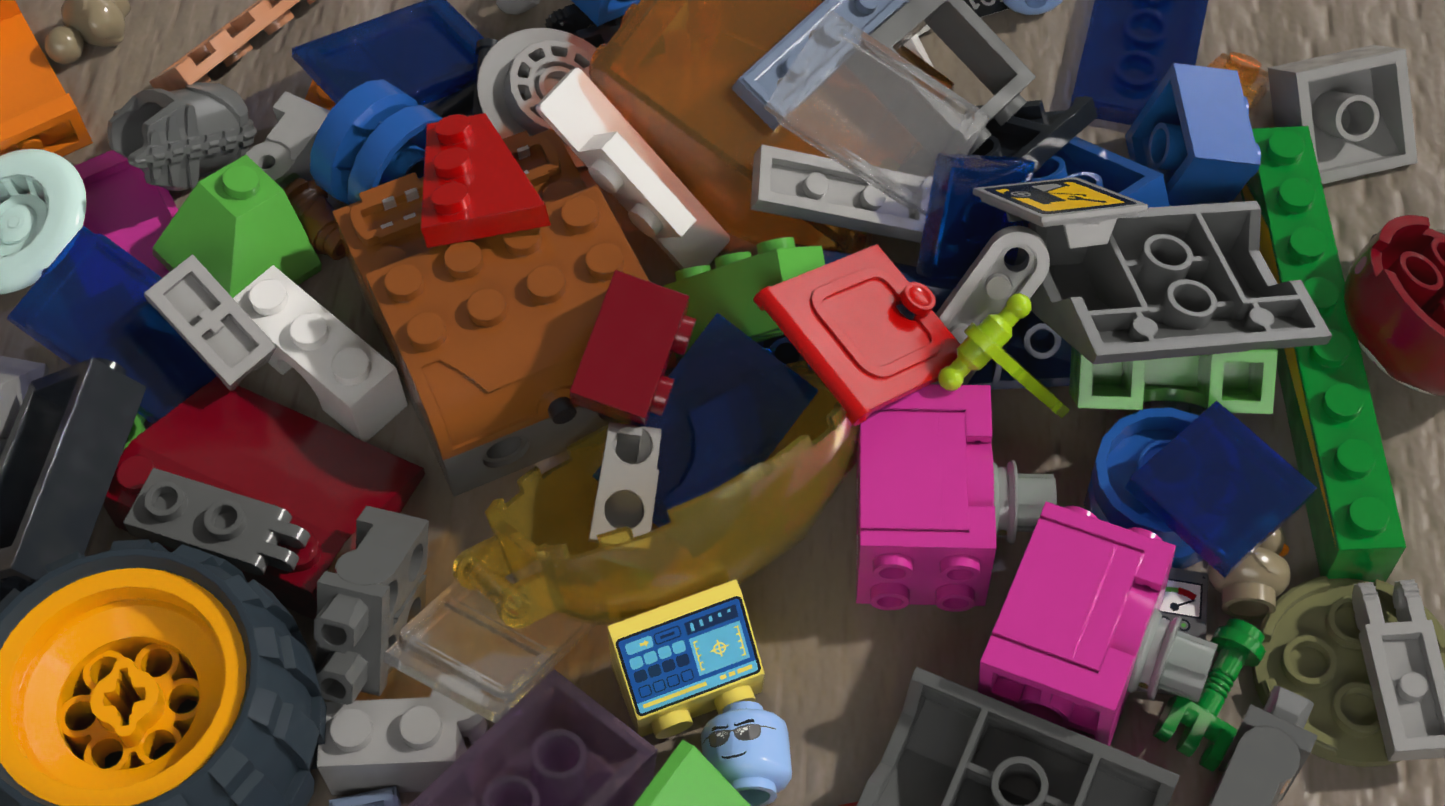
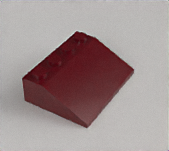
M216 376L129 443L120 457L103 506L115 526L128 532L123 522L152 469L156 468L285 509L292 515L290 523L304 528L311 535L304 549L293 548L281 543L278 545L293 551L299 556V561L294 571L287 572L268 566L262 576L242 571L247 582L254 579L270 590L283 606L314 620L317 616V581L325 571L335 573L337 560L343 554L356 550V520L366 506L400 513L424 477L425 471L423 467L241 386L230 391L220 378ZM162 545V546H163L165 549H167L169 552H173V551L176 550V549H173V548H170V547H167V546Z

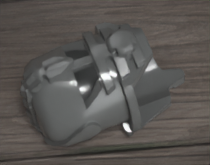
M195 82L192 85L186 84L183 89L173 91L160 88L143 90L133 95L121 109L114 111L113 117L108 121L110 149L127 158L131 166L140 168L145 174L146 183L173 191L194 189L200 177H207L244 156L249 151V145L254 143V136L257 134V129L253 126V120L248 118V108L241 96L236 91L220 83Z

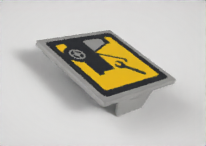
M1077 177L973 188V194L981 197L982 202L1005 211L1008 222L1027 220L1041 227L1063 225L1070 249L1108 244L1118 218L1138 216V212L1148 211V204Z

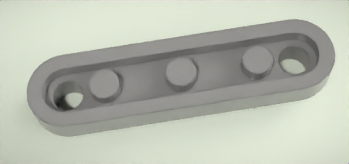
M1010 226L1001 229L991 237L936 313L960 344L968 337L964 330L972 322L978 326L989 314H998L1006 306L1008 298L1013 294L1021 293L1028 296L1029 299L1033 296L1046 278L1050 267L1049 253L1041 236L1024 226ZM1012 248H1022L1027 252V258L1020 265L1013 266L1004 261L1005 254ZM971 370L964 378L962 385H967L977 370Z

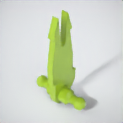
M1021 293L1010 296L1006 306L998 314H989L978 326L972 322L964 330L968 337L957 348V358L950 366L941 369L938 374V381L941 387L948 391H955L961 387L964 378L971 370H981L993 359L1060 418H1063L1070 411L1048 388L1002 348L1012 337V327L1019 319L1025 318L1031 311L1032 304L1030 299Z

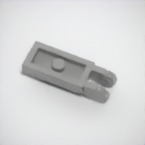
M1415 579L1395 581L1392 597L1398 622L1385 623L1378 592L1373 582L1354 584L1352 593L1353 611H1355L1357 628L1360 630L1359 639L1388 761L1445 758V668L1433 622L1426 618L1422 598L1419 595Z

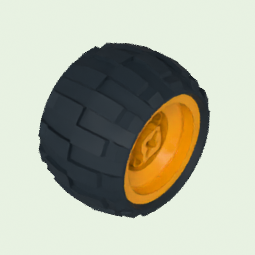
M149 539L113 541L109 551L90 556L81 555L79 551H76L46 565L45 568L48 572L46 575L22 592L14 588L0 602V806L308 805L314 793L315 781L310 772L317 768L318 744H325L327 706L321 695L316 677L318 667L293 616L270 590L254 579L247 582L242 571L225 559L183 544L175 551L169 552L158 542L150 543ZM187 699L198 703L188 713H177L180 704ZM165 743H175V746L165 755L156 760L153 759L154 752ZM112 752H123L120 761L116 765L105 769L106 756Z

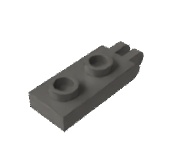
M156 468L152 469L123 522L132 536L149 539L151 542H158L160 545L177 549L182 544L225 559L239 570L259 576L264 575L268 566L287 572L294 571L299 561V556L293 551L278 545L281 543L293 548L304 549L311 536L304 528L291 524L292 515L281 507Z

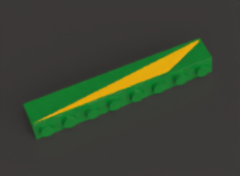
M1309 126L1253 128L1255 142L1259 145L1261 151V165L1257 173L1242 188L1241 196L1242 201H1257L1261 208L1259 250L1278 284L1293 280H1301L1332 334L1329 343L1325 345L1277 349V370L1320 577L1326 576L1328 579L1349 578L1368 582H1375L1378 579L1386 582L1403 554L1406 543L1359 341L1349 324L1345 311V281Z

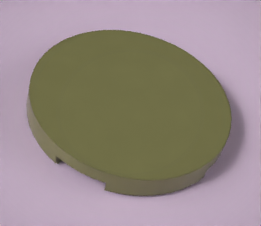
M1321 576L1302 582L1291 588L1276 601V611L1274 613L1271 612V614L1267 613L1259 628L1265 636L1262 645L1266 652L1260 664L1252 667L1255 688L1263 707L1273 687L1281 686L1314 703L1304 727L1305 730L1318 735L1311 751L1312 754L1331 762L1355 767H1377L1400 762L1388 761L1359 639L1360 630L1357 628L1355 611H1353L1352 593L1354 584L1368 581L1349 578L1328 579L1326 576ZM1376 579L1373 584L1378 592L1385 623L1398 622L1392 597L1394 586ZM1424 606L1427 620H1432L1445 668V630L1435 616Z

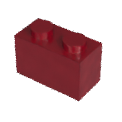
M615 270L570 389L571 403L632 425L646 426L650 413L662 416L675 379L664 376L672 352L684 356L697 320L686 315L690 296Z

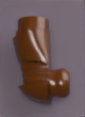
M297 178L289 183L284 191L315 252L328 255L333 260H340L345 257V249L332 212L335 209L326 199L328 198V193L317 186L315 181L311 179L307 181Z

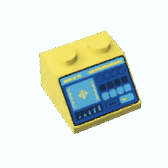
M737 579L607 626L611 667L638 738L654 733L657 739L677 735L693 725L692 718L716 709L718 714H722L723 709L734 702H755L754 695L762 692L764 670Z

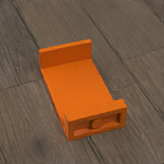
M0 0V155L22 149H40L63 157L92 144V139L69 93H66L23 17L16 0Z

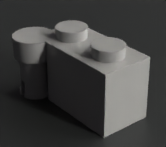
M455 671L447 673L438 679L432 688L430 697L355 700L349 705L334 701L325 702L327 706L325 744H318L317 768L332 796L355 795L393 786L397 787L399 793L466 790L467 749L464 744V737L469 738L471 746L477 745L484 740L490 726L488 716L486 715L488 702L484 687L479 679L471 673Z

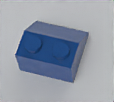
M1173 63L1125 134L1130 160L1163 174L1169 206L1230 202L1236 198L1249 179L1257 173L1261 165L1260 147L1255 142L1249 119V103L1243 95L1238 71Z

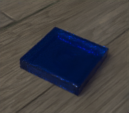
M938 153L916 274L929 279H961L995 233L1006 227L1023 226L1024 221L1008 222L1005 211L982 202L981 197L973 194V188L1031 182L1035 161L1020 157ZM1018 247L1010 249L1005 254L1004 261L1007 264L1014 265Z
M1218 401L1214 402L1134 473L1125 487L1224 578L1299 510L1317 489L1316 486Z

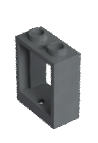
M910 0L871 33L845 64L854 76L940 166H943L958 151L966 159L992 135L985 127L992 119H995L1002 126L1027 103L1020 93L1036 78L1027 66L964 0ZM926 25L937 34L994 95L965 123L897 52L900 47Z

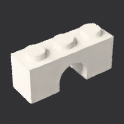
M274 265L233 297L239 306L277 346L268 363L282 375L293 367L311 386L319 399L322 410L355 438L367 442L408 406L397 368Z

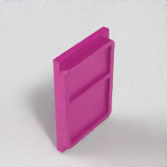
M110 150L74 166L83 180L87 203L82 229L68 256L88 299L123 283L135 306L147 302L144 292L170 272L153 256L152 247L178 212V209L167 189L146 183L145 174L140 168L131 166L127 158Z

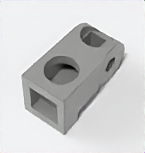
M286 91L272 107L278 123L268 134L264 142L253 146L245 154L283 190L297 178L307 181L313 180L310 173V152L317 131L330 110Z
M609 421L588 542L645 550L649 547L659 475L657 463L661 440L660 428Z

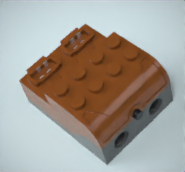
M553 129L533 136H529L527 130L503 139L546 205L551 226L427 248L421 231L424 177L418 179L415 172L359 193L360 201L332 211L351 270L454 497L606 435L609 421L629 424L572 404L570 389L614 271L618 270L646 281L649 280L598 185L587 188L563 141ZM672 352L664 376L675 379L665 410L680 404L676 354Z

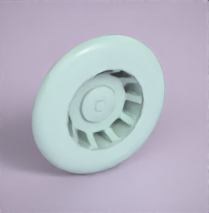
M22 149L0 155V295L22 290L48 275L67 256L80 234L86 214L87 199L85 186L77 169L58 154L40 149Z

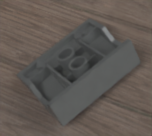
M1257 201L1150 207L1148 211L1138 212V216L1118 218L1108 244L1071 249L1068 247L1063 225L1041 227L1031 222L1028 224L1027 228L1032 229L1041 236L1050 257L1048 274L1030 298L1032 313L1092 364L1244 352L1257 349L1325 345L1329 343L1332 337L1301 280H1293L1278 284L1259 250L1261 208ZM1019 249L1013 266L1022 264L1027 258V252L1024 249Z
M916 667L911 677L903 710L881 762L868 779L857 806H1168L1180 775Z

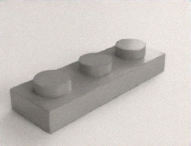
M761 144L755 152L753 159L750 209L921 243L930 234L932 179Z

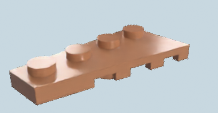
M300 0L256 1L149 81L154 89L160 88L167 91L183 89L186 84L192 85L195 82L208 83L211 79L207 73L220 62H223L228 67L251 51L253 47L249 40L264 29L269 36L292 20L295 16L290 11V8ZM306 0V1H307L308 4L310 5V4H312L313 2H315L316 0Z

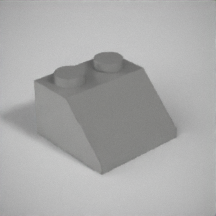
M1370 45L1268 68L1274 124L1276 127L1309 126L1322 184L1418 163L1406 49Z

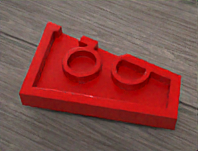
M486 113L471 116L455 114L447 116L438 122L427 124L421 231L427 248L551 226L546 205Z

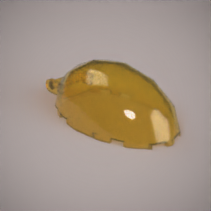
M805 360L739 374L742 382L741 386L711 396L708 395L705 385L679 393L668 399L662 416L650 413L646 427L661 429L657 463L659 475L650 532L634 537L632 530L625 526L596 535L599 543L588 542L608 425H605L567 446L568 460L546 471L544 474H541L540 469L534 466L516 480L520 492L505 503L503 498L494 499L484 512L494 536L460 553L453 563V576L461 586L468 590H478L496 606L497 615L505 624L519 629L529 626L550 614L574 622L592 625H612L737 579L739 586H741L803 541L856 464L860 424L853 426L845 416L847 413L817 374L809 370ZM620 420L615 421L617 423L629 424ZM512 573L517 582L512 584L505 576Z

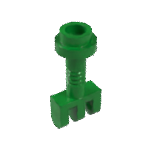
M1229 619L1225 626L1217 627L1210 642L1218 644L1216 651L1219 654L1211 668V672L1208 674L1199 701L1192 702L1178 695L1171 697L1153 730V736L1166 743L1175 733L1179 723H1182L1186 727L1176 745V750L1186 757H1190L1198 748L1202 738L1208 739L1209 741L1199 760V765L1213 772L1221 763L1238 730L1218 718V715L1243 665L1255 667L1260 664L1266 652L1262 645L1265 639L1264 634L1252 624L1240 619Z

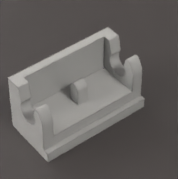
M193 254L144 292V297L153 308L165 318L230 391L238 387L241 380L251 371H258L270 360L277 347Z

